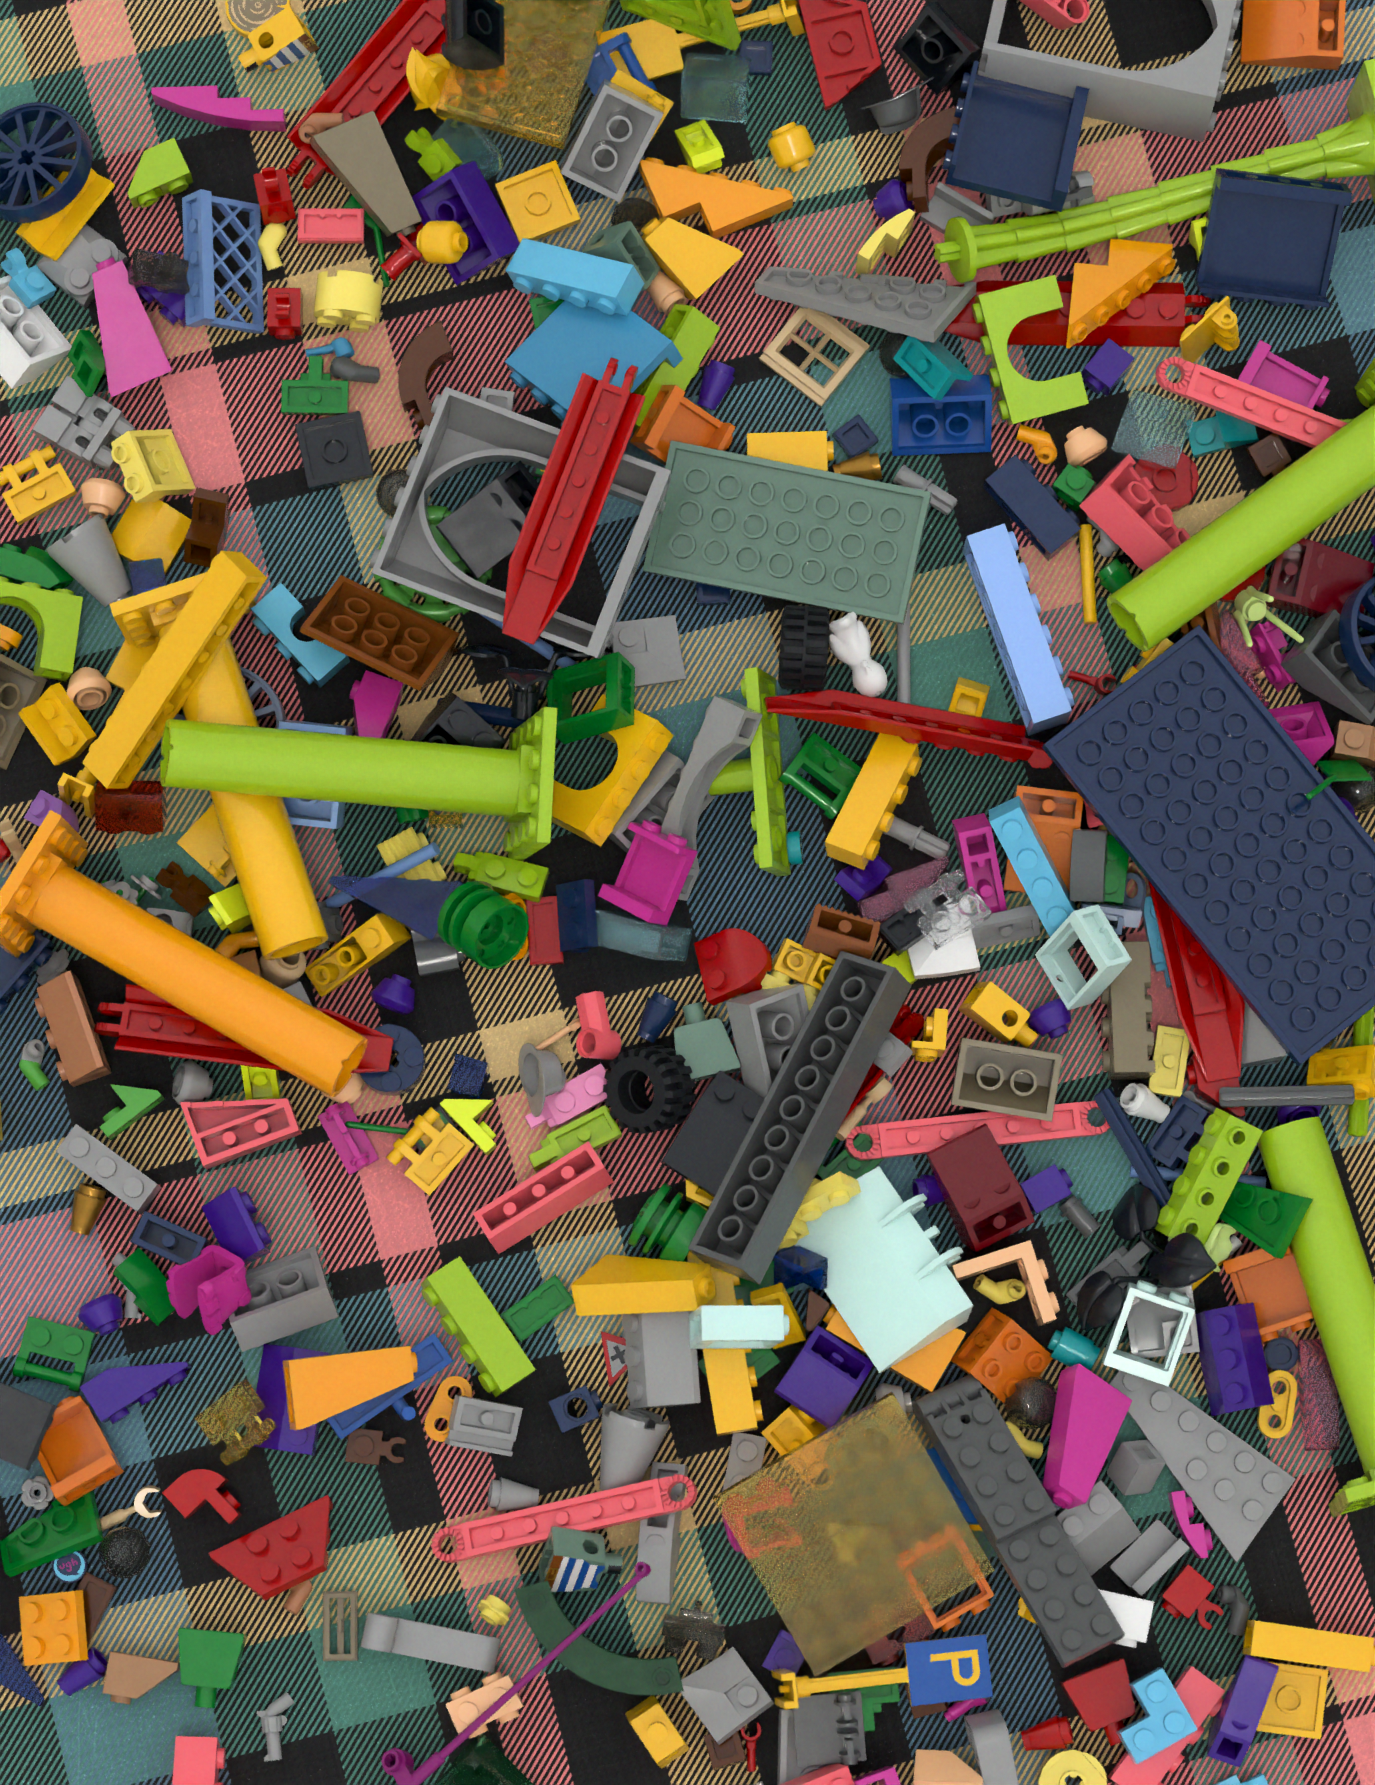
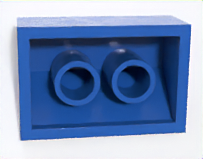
M989 374L973 375L970 381L956 379L942 400L933 399L913 378H890L892 456L991 452L992 391Z

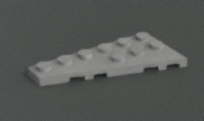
M769 266L755 281V294L766 296L772 300L792 303L801 308L821 311L830 316H839L857 321L862 325L886 329L891 333L908 335L920 341L934 343L975 296L977 282H965L964 287L947 286V280L934 279V282L929 284H919L915 282L913 277L861 273L860 279L843 278V272L831 271L830 275L818 276L812 275L809 269Z
M1118 1370L1109 1384L1133 1400L1127 1413L1166 1462L1165 1466L1180 1487L1185 1490V1494L1192 1498L1195 1508L1198 1509L1209 1524V1527L1224 1545L1233 1561L1237 1563L1296 1479L1171 1387Z

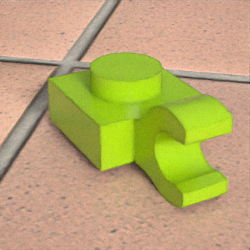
M421 127L417 133L414 130L410 131L404 139L412 150L422 154V157L417 162L433 181L463 163L443 138L434 141L424 127Z

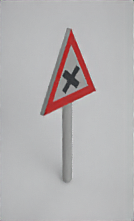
M601 1331L609 1387L627 1370L624 1359L626 1350L625 1331L622 1337Z

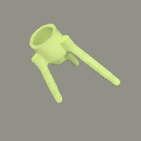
M1248 586L1246 590L1241 591L1236 596L1234 601L1236 611L1232 616L1238 621L1248 647H1252L1253 642L1245 620L1258 621L1263 617H1266L1297 642H1304V638L1267 609L1265 601L1273 602V596L1260 592L1253 586Z

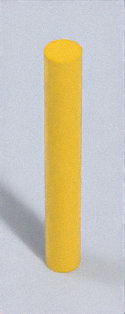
M1083 524L1079 525L1081 528L1079 532L1083 618L1084 624H1096L1092 525Z

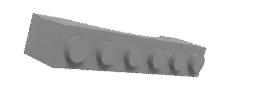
M718 696L713 697L712 702L706 709L705 719L700 732L693 741V749L687 764L681 771L677 789L668 803V811L662 823L661 832L667 836L669 833L679 835L688 840L686 844L688 847L697 851L696 833L704 798L712 782L723 767L738 753L751 746L762 719V714L733 700ZM697 854L678 900L687 901L700 871Z

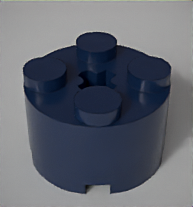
M386 1024L375 1028L374 1030L394 1038L391 1056L398 1054L396 1059L399 1064L396 1067L390 1064L389 1072L360 1073L362 1079L370 1089L381 1095L396 1096L410 1092L420 1083L425 1072L426 1058L420 1041L411 1031L398 1025Z

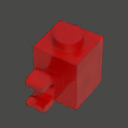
M272 166L263 168L262 173L253 174L264 225H268L271 222L280 224L287 220L296 219L286 169L275 170V167Z
M267 288V327L269 334L275 335L277 339L291 340L295 338V335H303V295L301 288Z
M1185 1564L1159 1595L1165 1601L1161 1607L1172 1617L1178 1619L1181 1615L1184 1619H1189L1196 1610L1199 1625L1207 1630H1210L1212 1626L1206 1622L1205 1613L1209 1610H1213L1219 1616H1222L1224 1613L1218 1605L1206 1599L1214 1589V1586L1188 1564Z

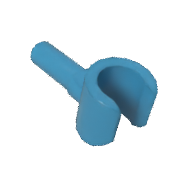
M340 337L326 346L306 349V356H317L335 352L336 357L346 356L350 358L354 356V350L347 339Z

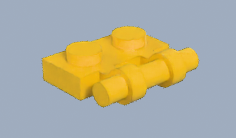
M51 445L40 451L35 449L29 452V457L14 465L9 463L2 467L0 487L9 482L13 487L3 493L2 496L18 525L77 494L61 463L49 469L45 464L47 461L57 457ZM37 468L40 474L23 483L21 482L20 476Z
M432 1107L423 1116L418 1115L413 1121L415 1125L402 1139L398 1138L392 1144L394 1148L386 1156L395 1166L404 1156L412 1163L403 1173L429 1196L474 1146L471 1141L449 1122L440 1132L436 1130L432 1125L441 1115ZM426 1134L432 1141L418 1155L412 1147Z

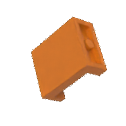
M662 385L642 424L636 429L630 443L663 465H666L671 440L725 451L732 442V434L736 427L731 423L719 421L685 398V391L678 386Z
M1289 1245L1283 1259L1275 1258L1261 1248L1222 1262L1226 1274L1231 1277L1239 1303H1254L1262 1343L1278 1338V1330L1290 1327L1293 1333L1312 1326L1310 1320L1314 1319L1291 1245Z
M80 1395L77 1397H67L60 1401L53 1414L52 1424L47 1429L39 1447L37 1459L52 1485L50 1488L55 1498L65 1507L122 1474L124 1470L89 1404Z

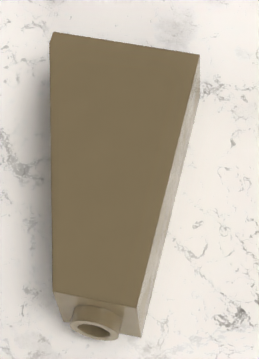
M374 111L314 135L309 140L313 149L387 237L393 234L398 235L400 232L405 237L416 232L414 225H417L422 219Z

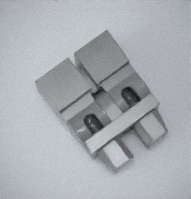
M67 375L51 400L55 408L48 404L33 427V431L37 438L58 447L94 469L97 465L112 471L117 463L113 460L111 455L112 449L108 446L114 438L117 439L127 431H133L136 428L125 419L121 410L112 406L104 399L95 394L92 397H86L75 380Z

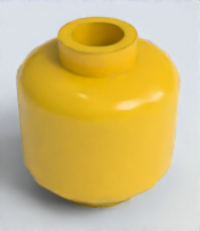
M793 121L771 132L773 137L768 140V147L778 168L786 169L790 167L792 173L810 165L808 158L815 154L816 149L804 125H796Z
M453 220L427 222L417 235V249L424 259L431 264L456 263L462 258L463 253L468 247L466 233L460 224Z

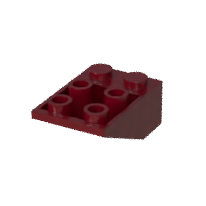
M1303 538L1272 561L1265 593L1273 596L1274 601L1265 602L1268 607L1318 618L1333 609L1341 615L1342 608L1350 594L1361 584L1372 578L1375 564L1319 542ZM1361 604L1359 611L1364 614L1365 607Z
M986 1124L926 1153L959 1238L963 1244L975 1252L1035 1222L1024 1192Z

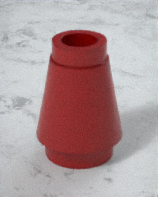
M1057 1714L1027 1730L1021 1731L1026 1752L1030 1750L1065 1749L1067 1744L1074 1743L1071 1725L1067 1716L1059 1718Z

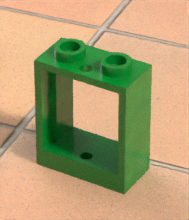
M620 652L611 653L600 659H591L552 672L554 679L548 681L546 696L548 707L557 708L556 738L563 744L634 725L635 667ZM606 683V708L572 717V693Z

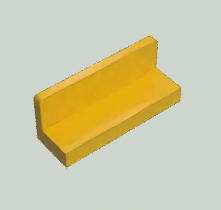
M91 168L85 185L65 208L43 220L22 223L15 233L35 252L53 261H57L108 196L115 184L111 180L98 175ZM63 171L57 180L62 183L69 172ZM51 186L43 198L52 193L55 188Z

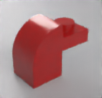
M207 1469L188 1471L178 1477L162 1492L185 1518H190L207 1501L228 1524H233L242 1516L237 1510L241 1505L228 1490L223 1494L219 1491L229 1480L215 1471Z

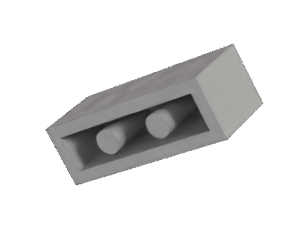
M77 1124L56 1150L58 1154L141 1215L162 1188Z

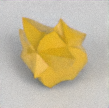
M412 47L407 61L406 74L411 95L417 105L414 111L430 107L439 118L455 125L453 103L463 97L462 87L466 69L452 64L440 53L431 54L426 57L417 49L415 51Z

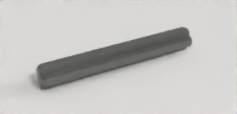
M1352 1085L1222 1087L1219 1090V1104L1223 1108L1352 1105L1355 1100V1091Z

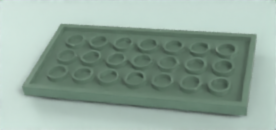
M671 440L665 469L671 470L670 488L664 498V502H666L663 514H658L650 534L643 567L644 572L815 607H827V609L845 613L854 612L860 616L904 624L931 501V492Z

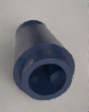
M654 991L652 997L647 998L637 1035L655 1043L656 1039L677 1014L678 1011L675 1009L678 1002L660 992Z

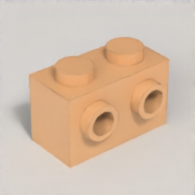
M499 1671L482 1679L481 1681L484 1686L473 1692L467 1686L450 1694L452 1701L445 1705L458 1734L514 1685L510 1674L502 1677ZM518 1692L472 1733L469 1739L488 1731L486 1724L495 1719H499L500 1724H503L520 1716L517 1709L524 1705Z

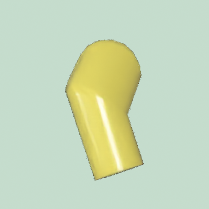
M271 222L268 224L258 240V247L267 271L283 266L277 251L283 238L287 235V229L282 223L275 224Z
M981 1274L973 1284L975 1290L997 1304L1016 1301L1026 1293L1025 1284L1017 1279H1008L995 1283Z
M1005 1421L1024 1455L1039 1459L1043 1453V1444L1026 1439L1016 1424Z

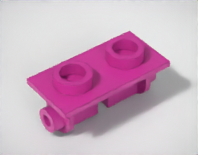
M1270 620L1263 624H1257L1249 632L1253 642V646L1250 648L1265 667L1264 671L1267 680L1274 685L1277 692H1280L1288 684L1296 683L1295 679L1280 665L1288 652L1281 655L1279 650L1286 647L1288 643L1280 628Z
M347 1101L342 1104H333L325 1109L326 1112L317 1116L349 1175L379 1160L364 1130L347 1128L345 1126L347 1121L359 1122Z

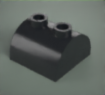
M445 0V13L441 16V22L445 28V42L441 46L444 57L452 64L469 70H489L505 65L504 7L494 0Z
M938 2L930 3L925 7L893 48L923 81L933 76L935 77L925 84L936 96L949 89L961 79L964 72L970 70L974 61H977L982 53L979 46Z

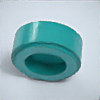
M790 831L786 834L789 864H803L801 832Z

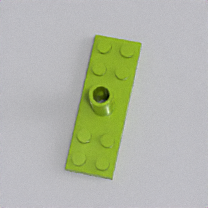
M758 667L744 669L745 679L741 680L743 698L747 699L748 708L763 715L750 746L751 758L729 761L712 782L708 793L711 796L754 791L755 811L751 812V824L753 830L757 831V844L753 848L755 862L759 864L760 869L778 877L791 875L786 842V834L788 832L784 784L778 780L783 773L779 714L767 712L764 703L765 697L777 696L776 678Z

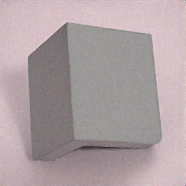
M1148 1439L1121 1442L1107 1469V1474L1124 1496L1145 1494L1152 1490L1166 1462Z

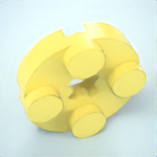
M1075 1749L1060 1751L1052 1755L1042 1766L1037 1781L1038 1785H1067L1065 1782L1067 1776L1071 1778L1079 1776L1082 1781L1078 1785H1107L1106 1772L1100 1762L1092 1755Z

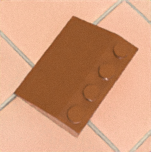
M340 575L310 614L299 631L418 691L435 682L450 662L460 634Z

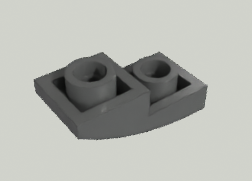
M1073 830L1070 901L1104 902L1108 830Z

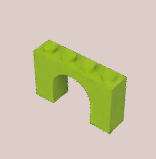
M1055 275L975 297L976 304H972L973 316L976 324H982L985 335L980 337L982 350L985 356L990 355L993 368L989 369V377L993 388L998 387L1001 400L997 401L998 411L1002 420L1007 419L1008 426L1089 404L1081 371L1046 381H1034L1020 375L1014 369L1008 357V338L1016 324L1025 318L1064 307Z
M0 576V605H9L22 610L30 617L36 627L38 643L33 675L67 681L73 674L83 597L74 595V592L68 589L60 588L54 591L41 589V585L32 582H23L21 585L10 583L7 578Z

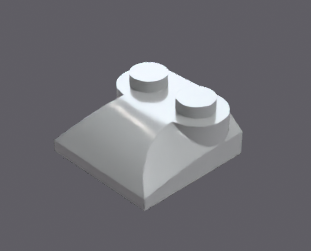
M85 224L57 261L43 256L36 265L48 279L82 307L86 308L95 298L92 273L98 271L95 265L114 257L116 263L123 260L125 264L128 258L117 249L112 241L105 239L89 225Z

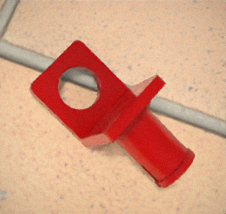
M422 223L416 228V232L406 238L400 232L397 236L401 240L400 244L402 246L380 265L394 281L415 260L417 262L420 260L424 265L429 263L417 249V235L424 227Z

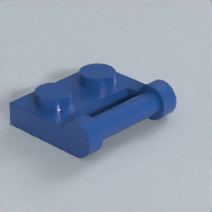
M627 32L621 33L575 58L594 97L603 79L611 81L617 71L609 55L614 51H619L633 78L657 92L654 82L648 80L630 46L632 41Z

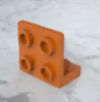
M992 1307L950 1361L980 1381L985 1388L1008 1408L1014 1409L1053 1358L1050 1357L1051 1354L1014 1320Z

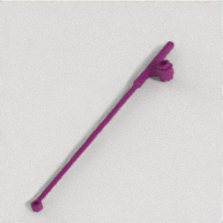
M638 1562L634 1568L636 1576L440 1752H435L421 1766L414 1770L412 1755L408 1751L392 1748L385 1752L382 1757L381 1763L384 1771L392 1775L398 1785H420L445 1762V1758L643 1577H647L651 1572L650 1565Z

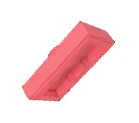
M298 208V244H364V209Z

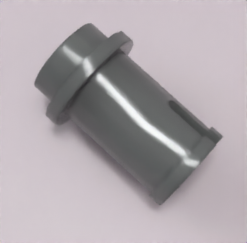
M1073 1194L1058 1208L1062 1211L1061 1217L1066 1216L1086 1239L1101 1224L1082 1205L1083 1199L1081 1197L1077 1199Z

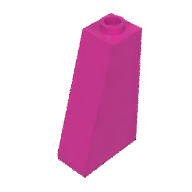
M114 257L95 265L98 271L92 273L108 389L111 397H114L172 371V368L123 260L116 263Z
M1080 1363L1062 1370L1059 1376L1042 1485L1048 1496L1052 1498V1502L1065 1509H1071L1087 1502L1133 1401Z

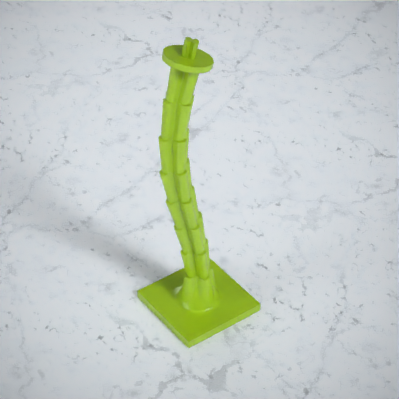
M1375 59L1363 62L1348 97L1346 105L1350 121L1316 134L1315 139L1264 149V154L1211 165V170L1158 182L1159 186L1109 196L1107 201L1064 209L1061 212L1056 211V213L1012 218L1006 219V223L970 226L962 216L953 217L948 220L945 227V243L934 245V258L938 260V263L948 262L954 278L960 283L974 280L977 269L1013 260L1016 263H1020L1063 250L1070 253L1116 237L1122 240L1168 222L1171 226L1208 211L1216 168L1311 180L1323 176L1326 179L1367 176L1375 205Z

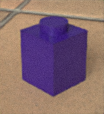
M1108 338L1084 367L1082 377L1085 379V385L1097 394L1102 392L1108 396L1132 367L1135 358Z
M1054 1164L1019 1185L1024 1192L1032 1214L1035 1216L1072 1194L1069 1188L1073 1186V1183L1064 1168L1058 1170Z

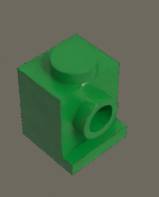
M1068 463L1054 482L1052 489L1057 494L1058 500L1078 513L1081 509L1079 505L1097 485L1092 480L1093 476L1089 471L1078 465L1073 467Z

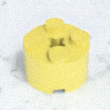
M337 270V274L334 277H327L328 271L320 272L317 275L313 313L317 318L318 326L334 328L337 324L347 325L350 331L365 333L369 332V326L379 323L383 281L381 279L374 283L373 275L357 271Z

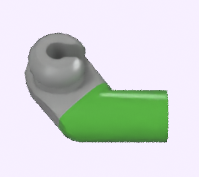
M33 1039L27 1042L22 1049L19 1068L34 1089L40 1091L50 1083V1080L40 1068L45 1045L41 1040Z

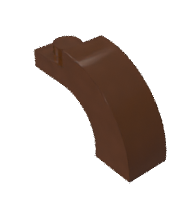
M956 107L937 112L925 119L913 130L903 146L899 160V172L901 181L907 187L908 201H914L916 213L929 212L928 179L930 171L936 162L945 156L947 149L953 151L954 144L948 143L952 124L959 125L960 119L954 117Z
M441 321L432 324L417 335L408 346L400 364L398 388L404 412L417 408V410L412 411L419 430L423 429L425 425L430 426L434 413H431L432 405L427 395L429 379L439 366L454 359L453 350Z

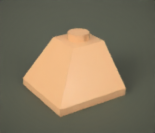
M916 1749L913 1785H983V1778L953 1752Z

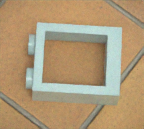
M1099 905L1073 911L1035 954L1067 1010L1092 1004L1132 961ZM1078 938L1098 969L1088 982L1085 981L1067 951Z
M1138 1280L1137 1284L1128 1282L1124 1293L1123 1308L1115 1319L1102 1356L1103 1365L1169 1386L1195 1312L1194 1304L1189 1302L1190 1297L1175 1291H1171L1169 1295L1157 1292V1286L1142 1280ZM1135 1296L1181 1312L1163 1365L1117 1349Z
M783 1305L700 1306L689 1314L690 1349H771L784 1341V1335L789 1333V1317L784 1315Z

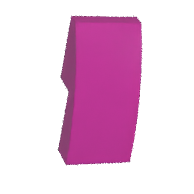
M1185 1490L1169 1492L1168 1498L1171 1511L1184 1541L1197 1558H1207V1550L1213 1549L1210 1529L1204 1530L1203 1523L1190 1525L1189 1518L1194 1517L1192 1498L1185 1496Z

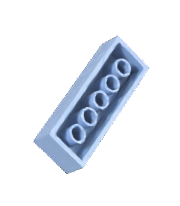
M1004 523L968 535L962 551L1028 736L1067 723L1072 712L1071 707L1075 706L1070 688H1064L1060 675H1063V668L1057 655L1052 657L1049 644L1052 643L1050 631L1046 624L1041 626L1038 618V613L1041 612L1038 598L1035 593H1029L1026 582L1030 581V577L1025 563L1018 562L1015 551L1019 550L1015 534L1013 531L1008 532Z

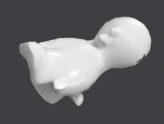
M850 612L844 617L829 624L830 652L850 667L854 688L861 695L877 697L882 694L888 683L887 675L883 666L871 659V640L864 623L857 620V614L854 612Z

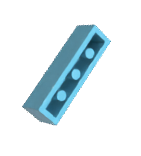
M525 238L520 242L506 268V272L513 281V286L522 293L530 294L533 292L553 301H558V299L569 301L580 308H585L586 306L597 308L608 315L617 313L627 316L644 285L642 278L632 264Z
M1017 796L990 809L989 822L1049 937H1051L1070 914L1078 910L1074 901H1070V893L1020 796Z

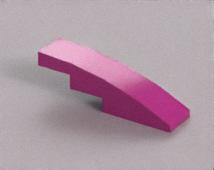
M218 86L151 88L152 97L156 105L188 118L218 126L250 131L286 132L284 109L253 110L250 97L220 98Z

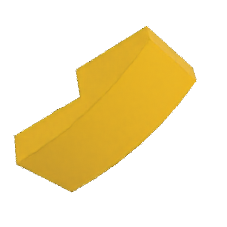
M786 938L783 940L771 970L781 972L798 983L809 985L820 991L836 960L822 953L802 948V945Z

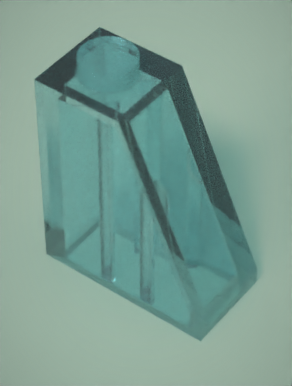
M596 910L598 946L653 960L686 961L692 928L669 923L667 926L648 923L636 916L608 910Z

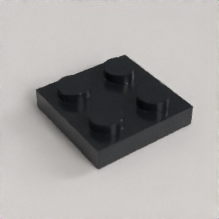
M360 411L295 424L309 491L374 477Z

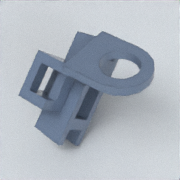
M1127 873L1123 905L1081 901V909L1099 905L1116 934H1122L1123 926L1138 928L1144 911L1146 897L1145 881L1138 873ZM1131 879L1135 880L1138 885V892L1134 898H1130L1126 892V885Z

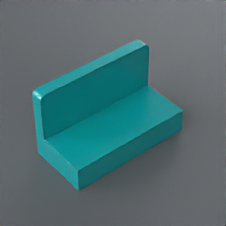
M908 336L893 358L935 400H942L956 379L970 381L973 377V374L938 339L933 343L920 341L915 337Z

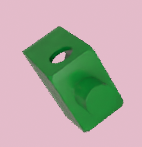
M179 1628L181 1684L196 1686L195 1707L215 1708L217 1688H233L247 1634Z

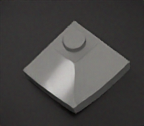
M675 615L615 623L612 631L614 637L611 644L612 653L620 652L635 667V688L686 679Z
M1192 1284L1179 1289H1171L1164 1285L1157 1286V1292L1169 1295L1171 1291H1175L1190 1297L1189 1302L1194 1304ZM1135 1296L1127 1317L1131 1354L1142 1358L1166 1356L1181 1312ZM1195 1312L1180 1354L1200 1352Z
M731 1647L704 1667L681 1679L684 1691L680 1693L719 1745L775 1704L734 1647Z

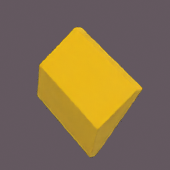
M133 498L111 536L120 557L162 580L183 546L192 520L161 500L135 503Z

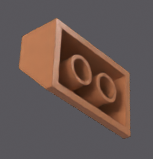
M70 970L36 988L39 998L34 999L39 1016L41 1018L46 1017L50 1029L46 1030L45 1033L51 1049H58L61 1061L56 1062L62 1081L68 1080L69 1084L75 1087L111 1074L112 1072L99 1035L94 1032L95 1023L79 978Z

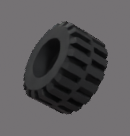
M785 606L782 612L778 682L781 689L820 691L825 686L830 620L827 607Z
M660 1045L637 1048L622 1052L618 1055V1059L612 1060L610 1063L612 1070L606 1071L604 1077L607 1080V1084L603 1085V1092L607 1093V1099L604 1101L606 1107H611L612 1111L609 1113L611 1117L619 1119L618 1125L623 1129L628 1128L631 1133L645 1134L674 1128L677 1124H681L686 1120L684 1115L690 1114L692 1110L690 1102L695 1101L696 1094L692 1093V1087H696L695 1079L691 1080L690 1078L692 1073L691 1067L684 1065L686 1059L682 1055L675 1056L676 1050L664 1048V1046ZM647 1076L654 1088L652 1103L649 1101L645 1091Z

